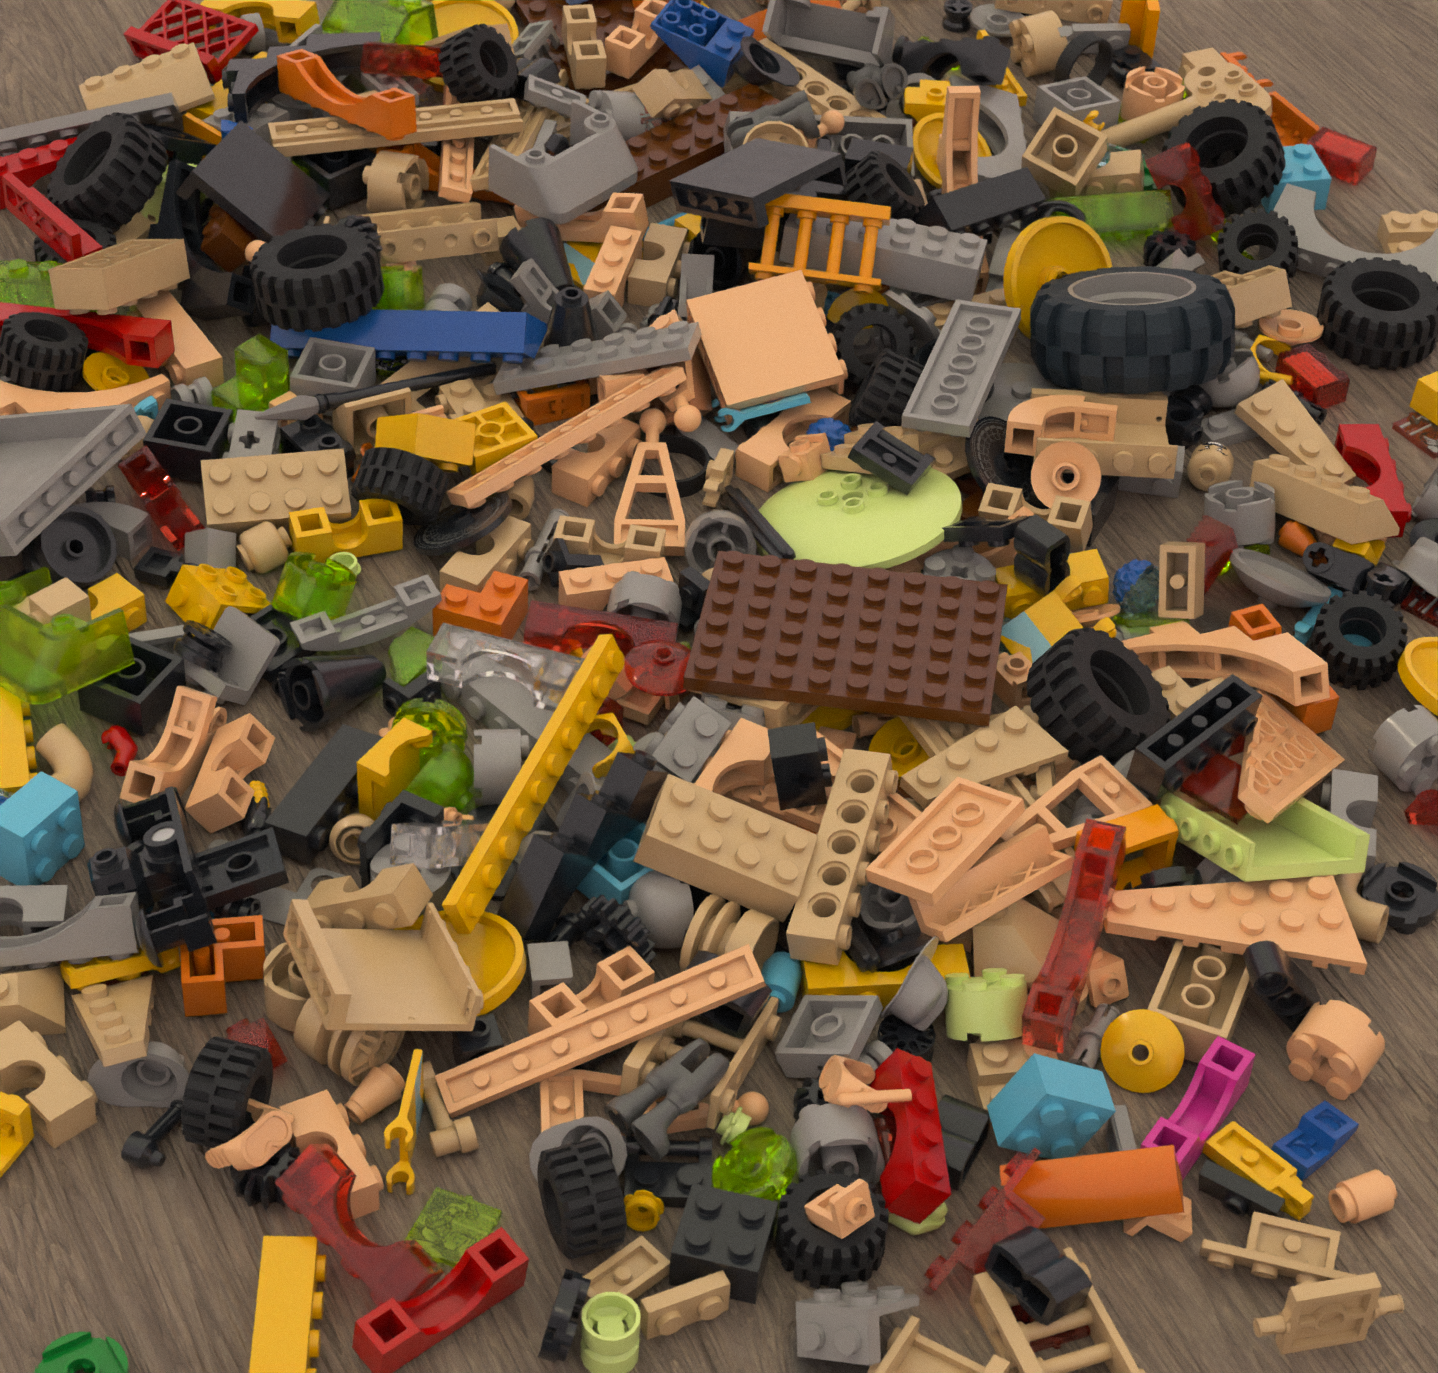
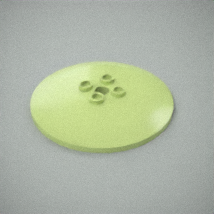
M931 468L927 475L921 478L908 495L894 489L874 474L828 469L813 480L796 481L789 484L770 497L758 511L796 553L794 560L809 559L819 563H844L853 567L887 569L912 560L944 540V530L942 527L950 526L961 518L962 498L956 483L950 477L934 468ZM755 539L757 552L761 556L769 555Z

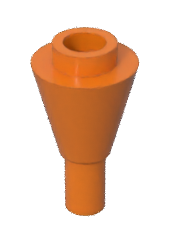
M1289 520L1285 523L1278 533L1280 536L1278 545L1303 557V553L1309 545L1317 542L1307 525L1294 520ZM1325 556L1321 560L1314 559L1313 561L1317 566L1320 563H1328Z

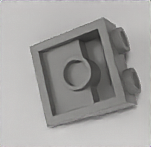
M804 995L775 1052L777 1062L785 1076L817 1078L826 1062L833 1055L858 1061L883 1009L878 995Z

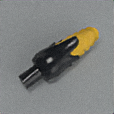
M253 780L249 783V786L255 792L245 818L242 820L244 836L265 830V821L271 815L267 789L261 781Z

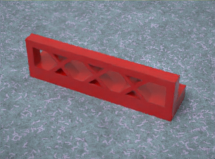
M11 172L2 175L6 208L64 260L70 262L103 249L97 241L33 186L28 188Z

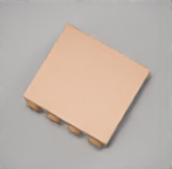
M801 270L686 300L688 324L699 323L702 335L697 347L721 409L732 408L740 411V409L833 384L838 395L843 394L844 380L848 379L846 364L843 359L838 360L837 345L834 335L832 333L827 334L824 311L822 307H816L814 287L811 281L806 282ZM727 414L724 417L727 425L732 422V416Z

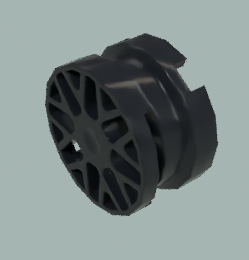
M187 620L183 627L184 634L182 638L176 639L173 649L190 662L209 671L214 666L213 671L215 673L219 672L223 665L222 658L224 655H229L233 644L209 627L192 620Z
M893 1014L885 1017L879 1025L878 1041L886 1044L892 1052L898 1048L914 1056H920L932 1063L936 1038L932 1024L927 1028L930 1030L921 1031Z

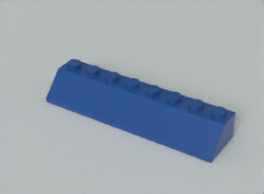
M371 310L370 313L365 316H359L357 321L350 324L347 322L341 324V327L331 329L329 327L316 332L312 330L295 332L293 329L284 330L280 329L277 325L273 326L271 324L270 348L281 352V357L299 359L309 338L313 337L375 348V359L382 361H395V356H407L409 361L425 362L427 361V356H438V360L442 362H459V357H470V361L476 363H490L491 358H502L504 363L522 364L523 358H535L547 332V324L527 312Z

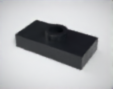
M1206 1160L1199 1172L1200 1191L1221 1201L1228 1211L1238 1216H1245L1247 1214L1252 1217L1254 1211L1283 1218L1285 1209L1284 1198Z

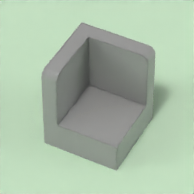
M212 528L186 532L184 562H191L197 565L207 564L214 568L223 569L229 566L235 567L236 533Z
M568 941L527 944V976L530 999L540 995V986L555 985L562 982L565 984L572 983L573 972Z

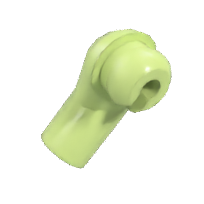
M943 1202L921 1224L888 1212V1222L911 1235H919L939 1229L945 1223L948 1209Z

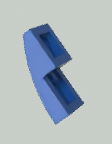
M1325 1100L1302 1115L1298 1127L1275 1142L1271 1150L1297 1169L1296 1176L1303 1181L1319 1169L1356 1132L1359 1124Z

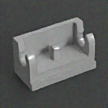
M552 20L528 24L512 44L516 59L526 58L534 61L537 58H541L550 50L548 42H546L547 39L551 40L555 49L558 48L560 40L553 28Z

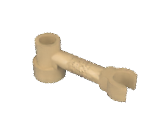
M430 1061L423 1062L424 1099L436 1131L429 1133L435 1157H441L456 1151H461L464 1154L479 1149L471 1118L467 1116L454 1121L450 1119L435 1079L432 1064Z

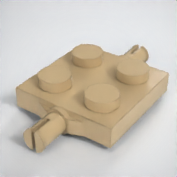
M1375 1272L1362 1275L1347 1274L1338 1279L1321 1282L1305 1281L1290 1287L1282 1312L1275 1316L1254 1318L1253 1328L1258 1338L1276 1334L1275 1341L1281 1355L1363 1341L1366 1338L1370 1325L1375 1319L1383 1315L1403 1313L1404 1302L1400 1294L1379 1298L1382 1286Z

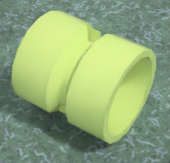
M620 1292L600 1293L589 1299L582 1309L580 1357L583 1365L591 1373H628L633 1370L638 1362L641 1313L638 1305L629 1296Z

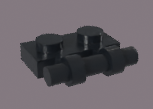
M1135 44L1127 45L1124 48L1113 51V62L1108 75L1111 74L1115 77V82L1124 88L1126 75L1131 70L1146 67L1145 72H1155V67H1163Z

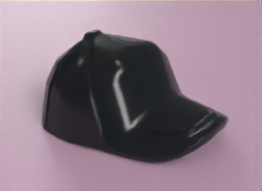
M476 268V273L481 281L476 296L479 308L489 302L500 312H522L521 309L525 304L505 279Z

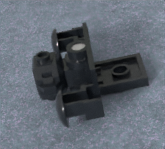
M173 786L165 788V791L150 795L148 799L124 806L121 799L117 801L114 807V824L118 837L124 847L102 849L95 853L87 863L95 896L137 892L140 910L136 917L138 941L147 959L157 967H164L161 952L184 944L187 945L189 952L217 943L210 910L289 883L273 827L196 853L185 808L177 787L173 788ZM139 840H143L145 844L142 855H138L127 847ZM157 902L160 911L152 913L154 904Z

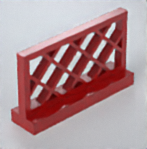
M167 0L140 29L130 26L123 35L133 54L142 59L154 54L161 55L167 53L179 44L188 45L194 43L195 45L205 42V46L196 48L209 83L216 84L222 79V70L229 63V59H233L256 35L259 29L255 23L188 0ZM175 7L182 9L181 12L168 15ZM199 15L203 16V19L189 23L188 19ZM183 21V25L169 29L170 24ZM218 23H224V26L215 28L212 30L209 29V26ZM163 27V31L151 33L154 29ZM204 28V32L190 36L189 32ZM240 30H244V31H243L240 35H238V36H235V37H231V36H230L231 33H234V32H237V31H240ZM184 34L183 39L176 41L170 40V38ZM225 35V40L211 44V39ZM226 49L219 58L212 55L214 52Z

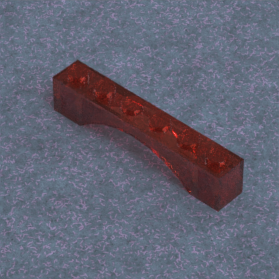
M1086 818L1076 849L1068 890L1058 926L1043 967L1033 981L1022 1014V1044L1064 1053L1126 856L1125 826Z

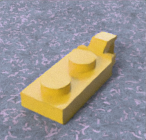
M140 946L137 953L126 959L113 960L109 956L93 957L91 961L82 964H70L68 960L61 961L60 969L62 978L71 989L76 988L82 991L90 985L101 984L103 981L115 978L120 981L138 978L141 972L152 969L165 973L181 966L178 947L161 952L164 967H157L147 959Z
M1231 1121L1206 1140L1203 1148V1153L1219 1166L1284 1198V1212L1299 1221L1311 1211L1314 1195L1302 1187L1303 1182L1296 1176L1297 1169L1235 1121Z

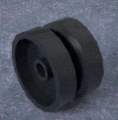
M69 506L22 550V563L28 577L40 590L67 577L84 592L112 569L117 556L116 539L110 526L99 514L85 507Z

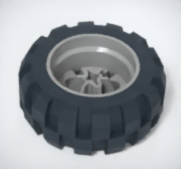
M1149 266L1111 267L1063 275L1061 279H1053L1043 284L1041 289L1037 291L1030 307L1031 356L1039 373L1045 379H1052L1054 384L1066 388H1078L1086 392L1148 394L1149 392H1169L1186 389L1191 385L1204 384L1214 380L1217 374H1223L1235 350L1234 302L1226 285L1221 284L1219 279L1210 275L1197 274L1196 271Z

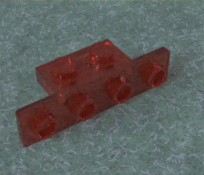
M366 41L363 47L360 70L363 73L386 74L396 78L404 76H415L420 79H431V77L444 78L443 74L440 73L439 66L441 63L438 60L441 46Z
M1034 1147L1026 1155L1020 1151L1015 1154L1003 1170L1009 1176L1000 1189H997L994 1185L988 1189L976 1205L982 1212L972 1224L966 1219L950 1239L956 1245L946 1259L939 1254L923 1274L929 1279L922 1289L928 1295L935 1292L957 1263L973 1276L987 1272L984 1265L994 1243L1027 1226L1039 1228L1045 1217L1013 1192V1189L1041 1154L1039 1150Z

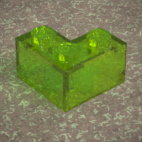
M261 334L234 348L236 376L211 391L212 406L232 409L234 423L238 409L265 411L269 409L270 401L290 391L288 351Z

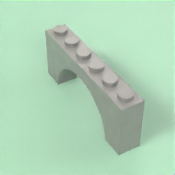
M950 75L948 80L950 81V86H979L981 91L978 132L990 146L994 156L978 157V182L1021 169L1022 155L1026 151L1027 139H1024V123L1021 121L1022 108L1019 107L1017 94L987 85H978L971 80Z
M1286 184L1273 211L1278 212V218L1285 216L1289 221V225H1293L1296 230V236L1298 237L1297 269L1328 277L1331 271L1347 261L1354 262L1357 258L1364 257L1367 260H1372L1374 257H1382L1383 260L1391 261L1395 259L1401 261L1400 263L1404 265L1411 264L1417 267L1419 272L1429 274L1432 281L1438 283V228H1436L1427 241L1407 251L1377 254L1356 250L1338 242L1320 226L1314 213L1316 192ZM1259 245L1258 257L1266 259L1275 251L1270 247Z

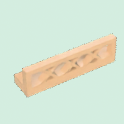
M1037 823L984 853L934 906L910 897L908 898L921 933L931 937L937 936L939 940L948 942L1076 866L1072 856L1054 850L1046 826Z

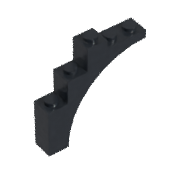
M381 32L308 34L306 45L269 47L266 58L229 59L227 69L222 71L223 89H228L229 113L234 112L236 123L240 121L248 123L252 114L263 103L281 94L282 92L279 91L277 55L304 49L320 56L334 77L365 72H381L383 65Z
M817 138L815 149L831 151L829 139ZM815 180L786 193L849 201L844 186ZM784 213V216L780 217L775 252H779L784 227L790 213ZM701 217L700 230L703 244L762 250L765 226L757 229Z
M178 160L169 161L159 220L157 224L150 225L148 239H184L190 278L177 283V289L183 291L180 305L188 315L205 321L253 314L256 296L252 280L232 272H223L218 268L214 260L200 249L204 238L200 219V190L197 189L187 201L176 194L195 167Z
M636 750L634 754L618 752L600 791L595 790L593 794L576 793L558 832L553 831L551 835H533L497 912L498 916L510 922L517 929L521 939L545 940L560 912L595 864L621 838L649 818L654 801L669 774L656 765L657 759L654 756L641 750Z

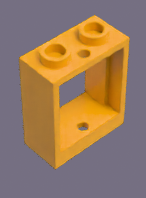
M1156 804L1077 831L1074 851L1098 881L1097 892L1078 900L1087 912L1098 909L1097 899L1099 892L1123 890L1124 886L1130 881L1133 889L1135 886L1142 884L1141 875L1171 867L1179 835V829L1175 821L1168 817L1161 807ZM1144 849L1143 856L1109 868L1110 860Z

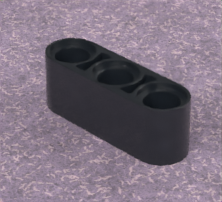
M1258 941L1246 948L1243 953V959L1255 993L1294 1033L1311 1007L1319 1001V1005H1322L1315 985L1273 941Z

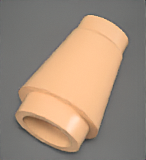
M382 1063L379 1067H372L348 1099V1102L343 1105L348 1117L356 1124L361 1125L365 1120H368L401 1099V1092L405 1089L406 1083L398 1071L387 1063Z

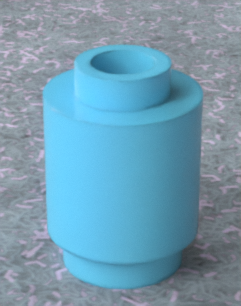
M776 952L764 962L761 974L765 983L772 990L769 999L771 996L778 998L777 1013L789 1011L794 1005L802 979V969L799 960L790 959V953Z

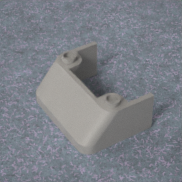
M769 0L762 32L770 41L790 54L863 68L865 63H872L882 68L886 64L891 63L895 17L889 7L875 6L873 11H867L865 14L811 3L810 0Z
M574 99L571 101L570 144L573 146L553 157L538 148L529 149L515 156L495 144L490 145L488 190L539 218L550 219L555 224H565L608 200L612 193H620L635 184L638 167L615 120L608 114Z

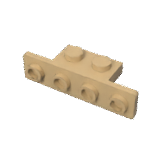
M1254 1211L1251 1217L1246 1248L1203 1239L1199 1252L1200 1256L1208 1257L1207 1263L1225 1269H1233L1234 1264L1252 1268L1251 1274L1266 1279H1277L1278 1274L1295 1278L1296 1285L1305 1281L1321 1282L1338 1279L1344 1275L1351 1274L1334 1270L1341 1232Z

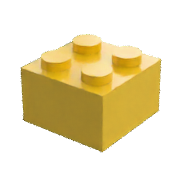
M421 413L378 417L375 447L404 450L427 459L443 472L456 473L458 472V467L472 466L476 424Z

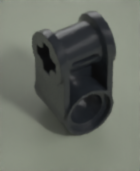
M1322 542L1309 545L1302 557L1308 574L1339 591H1352L1353 595L1358 594L1359 590H1364L1367 584L1366 576L1375 567L1373 563L1363 557L1344 552ZM1325 556L1328 563H1320L1318 568H1316L1313 562L1314 559L1321 560Z
M1379 562L1366 576L1368 584L1365 591H1367L1369 596H1374V593L1381 595L1383 602L1386 603L1389 600L1396 607L1405 601L1414 580L1403 571Z

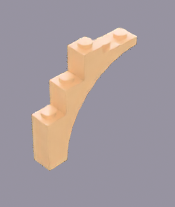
M947 86L942 134H939L936 159L942 178L941 194L978 183V122L981 97L979 86ZM986 253L984 254L982 269L974 295L986 292L989 279Z
M159 374L135 384L92 392L34 390L0 380V416L132 404L134 408L139 402L149 396H153L157 400L158 410L160 411L166 398L171 399L170 380L163 374Z
M1182 619L1150 627V634L1122 641L1124 646L1128 650L1132 649L1139 656L1138 659L1144 665H1147L1152 672L1170 666L1181 678L1216 679L1222 677L1225 680L1231 674H1234L1249 686L1277 695L1294 706L1330 698L1328 663L1288 632L1253 641L1235 626L1200 634Z

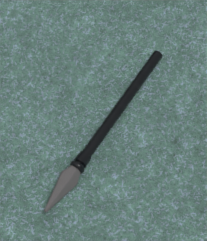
M494 362L341 393L334 392L316 394L314 396L299 395L256 414L254 418L256 420H307L316 413L323 414L335 410L344 403L408 387L411 392L453 383L457 380L469 378L472 380L496 374L497 368Z

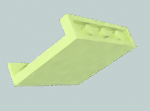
M1170 792L1162 796L1160 807L1168 817L1175 821L1179 829L1177 840L1245 882L1365 872L1370 834L1303 797L1267 824L1264 820H1258L1251 816L1246 809L1202 812Z

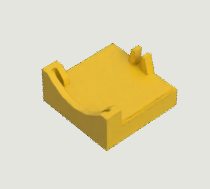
M506 401L453 419L476 424L472 466H468L473 476L538 438L537 434Z
M403 718L357 761L360 814H364L375 821L388 802H392L402 790L409 791L420 781L419 748L428 747L432 743L431 730Z

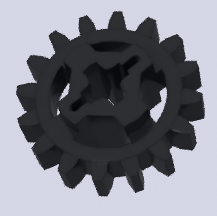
M600 895L598 898L593 896L577 913L576 917L580 920L577 927L586 933L582 937L583 940L586 941L588 946L592 947L591 951L594 954L601 956L602 960L628 946H631L648 965L656 957L657 954L653 951L656 944L647 938L651 934L650 930H647L646 926L641 924L642 920L640 917L632 915L631 909L628 906L618 905L615 898L608 901L604 895Z

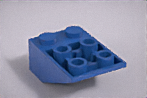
M670 0L650 25V28L690 69L700 65L721 88H724L735 74L732 64L742 50L741 39L746 36L753 38L755 31L743 23L724 16L714 9L707 8L693 0Z

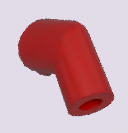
M113 725L102 733L101 741L102 744L109 742L106 748L109 750L115 749L116 751L110 766L111 771L115 775L126 776L129 762L135 759L138 746L124 727Z

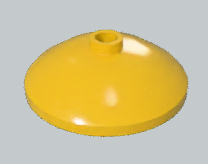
M933 113L923 117L912 130L914 163L922 176L938 189H942V178L936 159L939 134H942L944 113ZM978 132V157L992 156L986 141Z

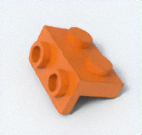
M1273 91L1270 94L1273 108L1271 119L1282 146L1307 144L1320 127L1288 102L1287 99Z

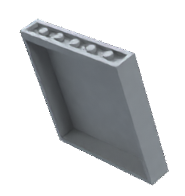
M132 404L0 416V557L16 556L147 435Z

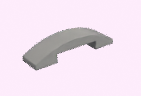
M427 574L395 585L396 598L331 621L324 610L290 622V626L303 650L338 651L351 649L379 641L405 629L430 612L442 601V598Z

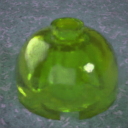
M449 740L441 748L443 750L437 758L432 757L405 790L444 808L454 807L458 812H461L474 797L469 792L474 782V767L465 752Z

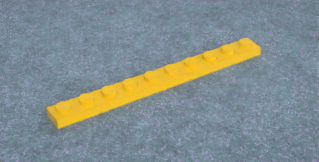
M602 634L596 639L443 901L442 906L457 934L472 933L513 859L516 857L522 839L532 829L534 822L564 773L566 766L590 724L593 722L595 715L619 673L622 671L625 665L624 656L619 650L612 634Z

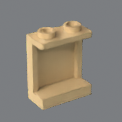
M912 1315L903 1329L898 1326L894 1329L886 1346L887 1353L881 1363L871 1365L867 1373H1008L1010 1362L994 1354L987 1366L984 1367L919 1333L920 1319Z

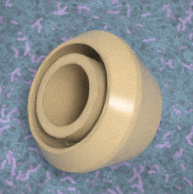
M360 813L350 814L339 820L333 826L329 837V844L333 854L344 863L360 865V851L357 846L358 838L362 830L367 826L370 827L375 821Z

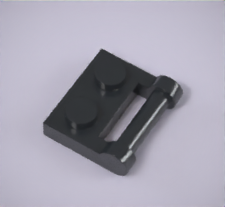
M877 421L852 447L847 457L862 469L871 472L894 489L906 495L911 492L923 476L927 475L936 460L930 454L926 453L923 455L885 431V426Z
M971 516L950 526L942 527L944 530L943 541L958 542L959 547H972L979 545L980 542H988L989 547L1006 546L1010 544V539L1014 538L1016 527L1022 521H1026L1032 516L986 520L984 516Z
M634 1134L626 1136L627 1158L625 1162L624 1197L628 1194L633 1195L637 1190H647L652 1192L655 1197L660 1198L664 1207L685 1208L692 1183L712 1187V1136H699V1140L669 1139L670 1150L665 1156L698 1157V1163L638 1161L639 1155H649L638 1144Z

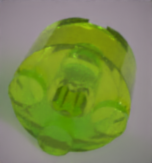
M404 265L381 266L385 287L384 293L377 306L372 307V310H421L426 306L422 266L413 265V272L412 270L404 271Z
M290 553L282 570L271 605L278 610L296 616L297 620L324 610L330 621L345 616L357 582L355 581V573L345 565L330 558H327L325 564L315 561L316 554Z

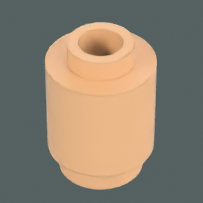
M1374 1169L1337 1183L1336 1188L1329 1192V1204L1333 1214L1341 1223L1349 1221L1356 1224L1391 1211L1394 1207V1200L1397 1197V1190L1393 1180L1388 1175H1384L1381 1171Z

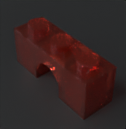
M1188 141L1147 159L1145 162L1157 189L1173 184L1179 186L1184 191L1186 206L1180 214L1170 219L1175 231L1179 230L1180 234H1189L1190 239L1196 242L1222 230L1225 225V217L1221 207L1213 199L1211 194L1212 186L1209 179L1203 175L1199 167L1198 153L1190 146Z
M147 445L118 464L129 484L145 503L144 507L158 528L177 551L185 547L186 532L205 528L167 470Z

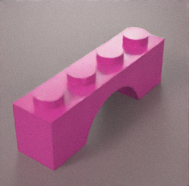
M1217 1036L1200 1060L1189 1088L1177 1109L1168 1120L1163 1117L1158 1119L1141 1143L1140 1149L1174 1145L1183 1181L1202 1154L1206 1140L1217 1132L1248 1087L1256 1054Z

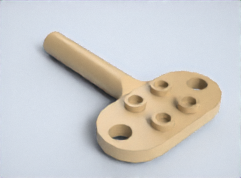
M1210 62L1191 69L1185 75V93L1188 98L1100 132L1108 135L1106 152L1108 154L1169 131L1173 126L1177 127L1179 125L1178 121L1185 114L1189 116L1193 113V109L1199 106L1201 108L1209 105L1208 102L1216 100L1219 103L1225 102V99H1235L1237 103H1240L1241 100L1250 102L1253 106L1261 107L1271 117L1273 110L1272 98L1266 90L1239 66L1228 62Z

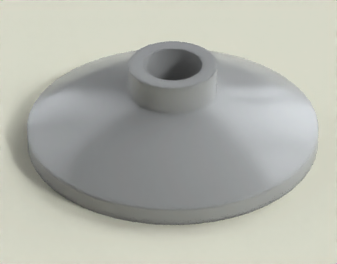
M995 4L980 5L972 10L970 21L973 26L978 30H985L989 36L995 38L1011 37L1009 22L1025 17L1019 12L995 9Z

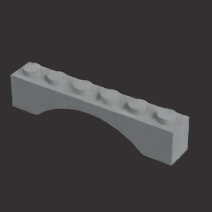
M137 892L95 896L80 912L59 925L42 932L22 936H0V972L17 965L27 964L28 968L37 969L49 966L54 961L68 960L70 964H82L91 961L93 957L109 956L110 959L120 960L133 956L140 949L136 932V917L140 911Z

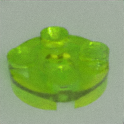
M415 698L407 701L397 710L392 728L400 720L406 718L429 730L433 729L437 732L436 736L432 737V743L428 747L419 748L420 769L426 772H434L439 767L454 763L462 756L468 739L466 732L467 722L462 713L446 701L435 699L434 703L422 702L423 698Z
M767 1127L753 1128L737 1135L729 1142L733 1148L727 1152L724 1158L719 1154L714 1162L712 1169L714 1188L771 1201L780 1200L782 1195H786V1188L792 1183L791 1180L797 1168L796 1152L792 1145L783 1135L776 1134L773 1129ZM757 1163H760V1164H761L760 1167H759L755 1172L750 1173L751 1171L754 1170V1165H755V1164H757Z

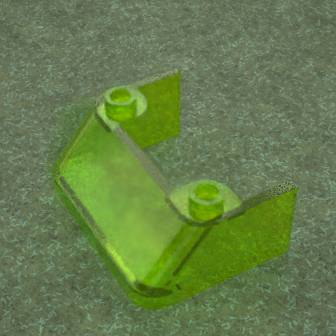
M45 566L12 581L0 582V686L23 701L34 705L52 702L135 664L125 615L121 608L88 622L71 614H61L52 618L51 622L43 625L13 607L24 601L26 597L52 585L49 568Z

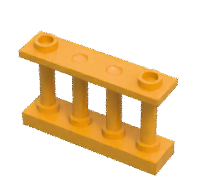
M785 194L765 204L769 224L765 226L760 264L749 262L748 267L750 275H755V280L761 281L801 270L806 282L811 281L813 283L853 287V292L864 295H872L873 290L881 291V279L872 278L878 230L882 229V225L890 226V206ZM784 213L797 214V219L800 220L793 268L773 265L780 217L784 216ZM817 217L830 218L829 222L832 223L826 272L806 270L812 223L816 221ZM849 221L862 222V227L865 228L859 276L839 274L845 226L849 225Z

